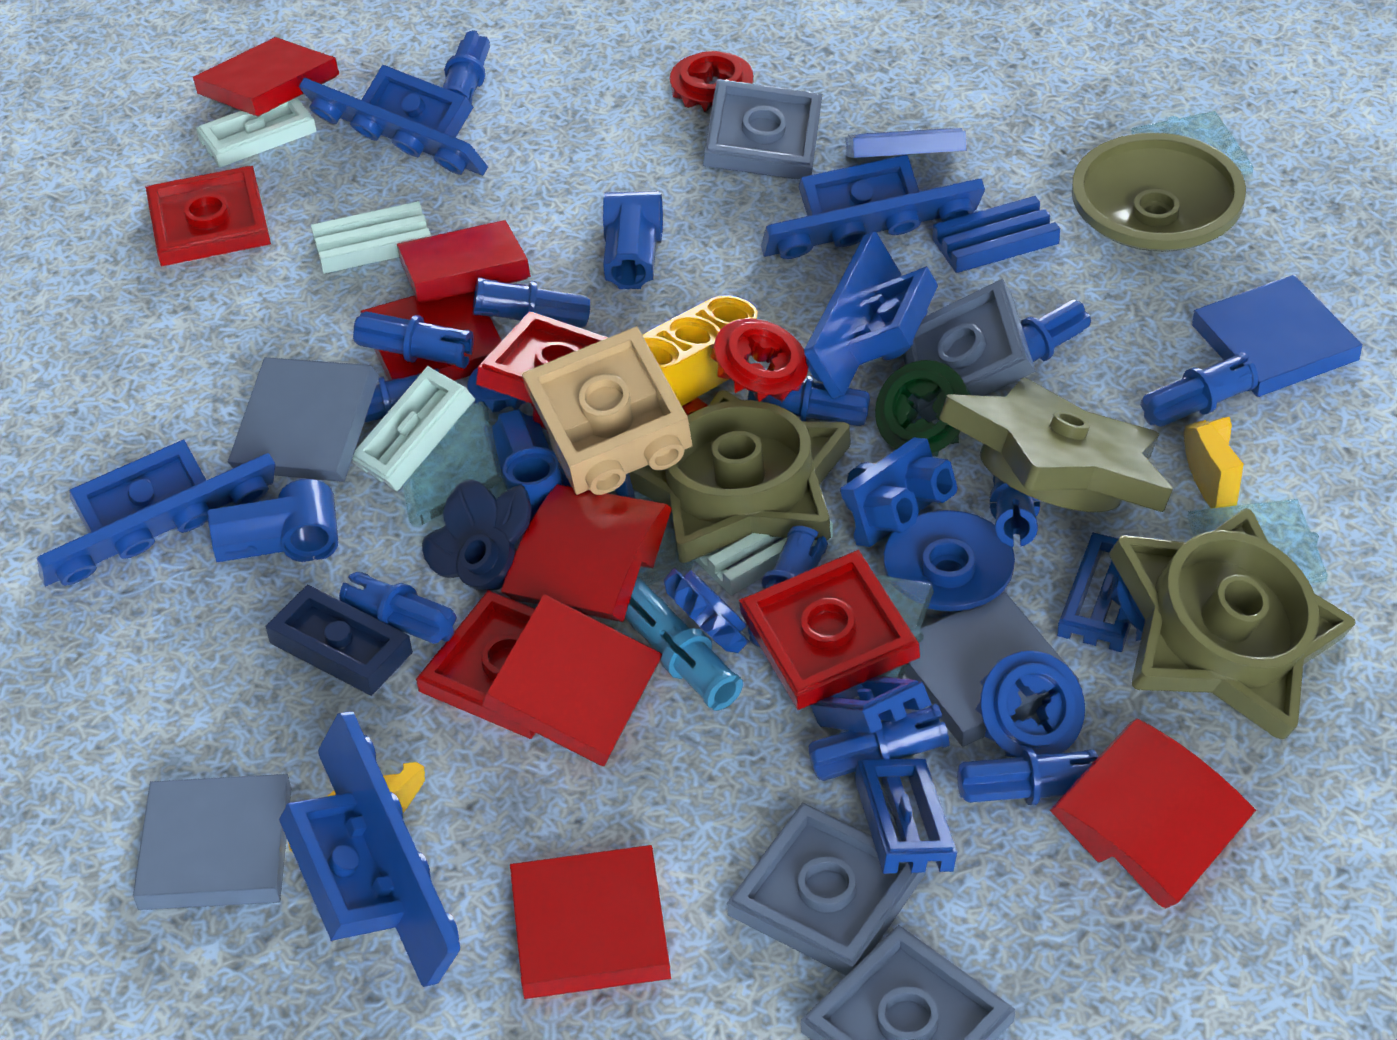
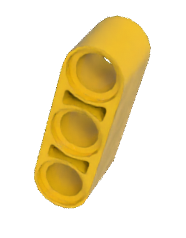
M733 296L714 297L643 334L646 343L681 406L729 380L717 377L718 363L710 356L716 336L725 325L739 319H757L758 312L750 302Z

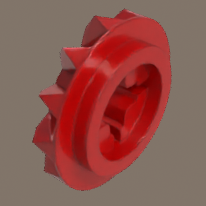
M706 51L693 54L682 59L673 67L670 73L672 96L682 99L684 106L687 108L701 105L704 112H707L713 105L716 82L715 84H709L710 81H713V77L753 84V70L747 61L731 53Z
M739 319L725 325L716 336L710 356L718 363L717 377L732 379L734 381L735 393L744 389L752 391L758 402L768 395L783 401L791 391H799L808 373L804 349L798 340L782 327L760 319ZM749 356H752L757 362L766 361L770 363L768 369L765 370L760 363L750 364L747 362Z

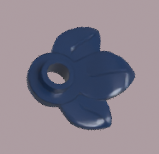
M465 479L456 485L446 499L443 511L445 526L424 537L422 542L424 559L429 567L439 576L445 578L459 577L463 583L475 590H497L502 588L507 572L513 563L516 553L514 544L529 525L531 518L529 495L524 486L518 485L502 493L496 499L492 492L481 482Z

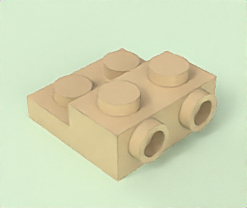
M638 326L522 373L525 388L549 433L552 449L576 495L587 490H591L592 493L597 495L610 493L623 484L626 474L647 465L654 470L670 468L681 460L685 449L692 447L688 417Z

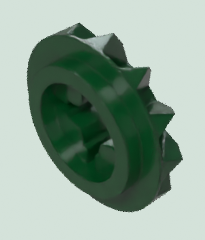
M933 360L911 362L896 370L883 384L875 406L876 424L883 439L894 449H898L913 437L928 439L932 456L938 457L939 451L949 444L959 443L961 431L941 421L939 416L948 394L971 395L960 375L948 365ZM912 394L926 402H931L937 397L932 406L933 410L937 413L936 418L939 420L936 424L932 421L927 422L922 418L913 423L918 412L913 407L914 403L909 399Z

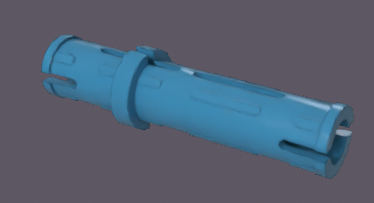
M637 576L625 618L658 652L662 653V666L673 678H684L704 699L705 704L715 711L730 706L742 691L743 680L741 677L732 672L712 651V641L700 629L689 628Z

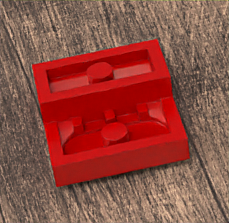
M557 484L545 498L526 529L514 555L513 563L507 572L501 592L513 600L537 605L545 594L585 615L623 622L640 567L652 569L654 567L672 508L664 503L605 493L597 495L592 493L591 490L576 495L572 487Z
M1136 718L1123 729L1050 811L1098 863L1113 856L1152 899L1166 909L1177 904L1256 812V809L1199 757L1163 732Z

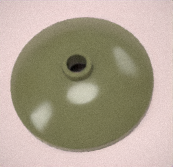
M1138 133L1104 142L1089 151L1081 159L1074 171L1072 181L1073 203L1085 222L1114 242L1146 251H1180L1203 245L1218 238L1231 229L1238 221L1243 212L1246 197L1244 177L1237 165L1228 156L1199 140L1168 133Z

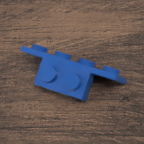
M383 64L362 100L307 78H303L299 85L301 91L312 102L309 106L310 110L329 123L337 124L340 118L350 122L353 129L371 140L377 141L381 135L392 139V143L408 155L418 158L422 152L434 156V160L443 168L458 175H461L464 169L483 176L488 169L487 164L469 143L456 138L474 108L463 95Z
M907 154L801 177L798 188L807 216L766 226L761 249L764 257L780 254V257L783 259H793L809 253L813 246L834 242V245L837 247L857 244L861 242L864 235L873 231L887 230L890 235H902L919 227L921 222L939 218L943 222L972 214L981 201L985 187L982 179H975L919 191Z
M873 231L863 236L804 349L810 373L817 381L823 383L833 399L846 394L859 365L880 357L886 361L892 360L911 348L914 343L913 339L923 318L927 315V309L938 287L928 267L926 266L901 276V272L877 232Z
M183 439L69 490L70 500L88 534L38 556L39 577L45 587L57 581H60L64 586L78 583L93 574L97 569L95 564L117 554L122 559L132 558L148 550L155 543L154 537L174 528L184 533L202 526L208 521L209 509L220 508L231 502H234L235 505L253 503L268 492V485L273 484L276 464L271 455L267 453L206 480L187 443Z
M354 712L338 713L318 750L320 760L336 795L287 803L279 818L280 824L330 940L333 941L396 928L421 985L426 987L438 984L460 951L457 925L453 917L448 912H445L431 881L428 862L425 856L417 851L403 821L400 801L394 793L390 792L376 762V752L371 739L363 734Z

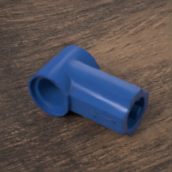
M661 191L605 192L603 199V229L606 242L603 262L605 280L614 283L619 289H641L642 285L654 278L656 242H662Z
M520 409L499 414L497 422L487 430V437L506 490L518 485L524 486L527 490L531 503V522L545 498L557 484L563 485L558 458L550 450L540 424L533 421V416L526 415Z
M300 479L290 482L282 488L278 499L208 510V525L216 562L284 552L286 556L294 561L307 562L326 559L338 547L334 493L327 484L319 480Z

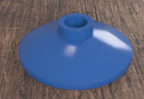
M941 510L920 514L917 516L916 523L903 533L893 532L887 540L884 549V570L893 588L907 600L933 610L963 611L982 606L995 599L1005 590L1014 572L1015 556L1013 547L1001 542L997 537L995 525L978 515L963 511Z

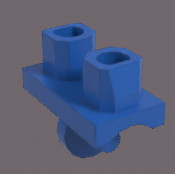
M913 437L876 464L864 462L853 468L848 473L847 484L840 488V492L846 507L854 516L855 531L853 536L856 545L871 547L891 532L903 533L916 523L917 516L921 510L933 502L944 503L957 494L958 487L951 462L948 459L933 458L928 439Z

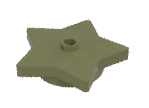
M1028 378L1020 379L1006 397L948 394L945 399L939 419L983 443L980 451L981 461L994 476L1010 487L1040 501L1077 511L1106 512L1120 506L1122 500L1156 511H1165L1173 487L1148 460L1159 437L1157 431L1085 411Z
M722 390L715 395L707 407L687 416L692 447L684 450V455L678 463L664 470H654L647 465L629 473L634 490L655 502L667 504L672 508L679 562H690L737 542L752 533L786 538L793 526H805L816 530L819 533L815 540L822 536L829 540L831 538L830 519L820 484L851 445L850 425L845 422L801 421L795 414L778 405L762 401L741 400L728 391Z
M1245 508L1214 531L1199 534L1187 542L1126 535L1120 536L1109 552L1111 560L1145 619L1132 677V686L1137 690L1213 693L1272 736L1279 739L1287 738L1298 725L1303 665L1343 639L1356 622L1352 616L1314 593L1308 579L1300 568L1285 553L1268 542L1254 513L1250 509Z

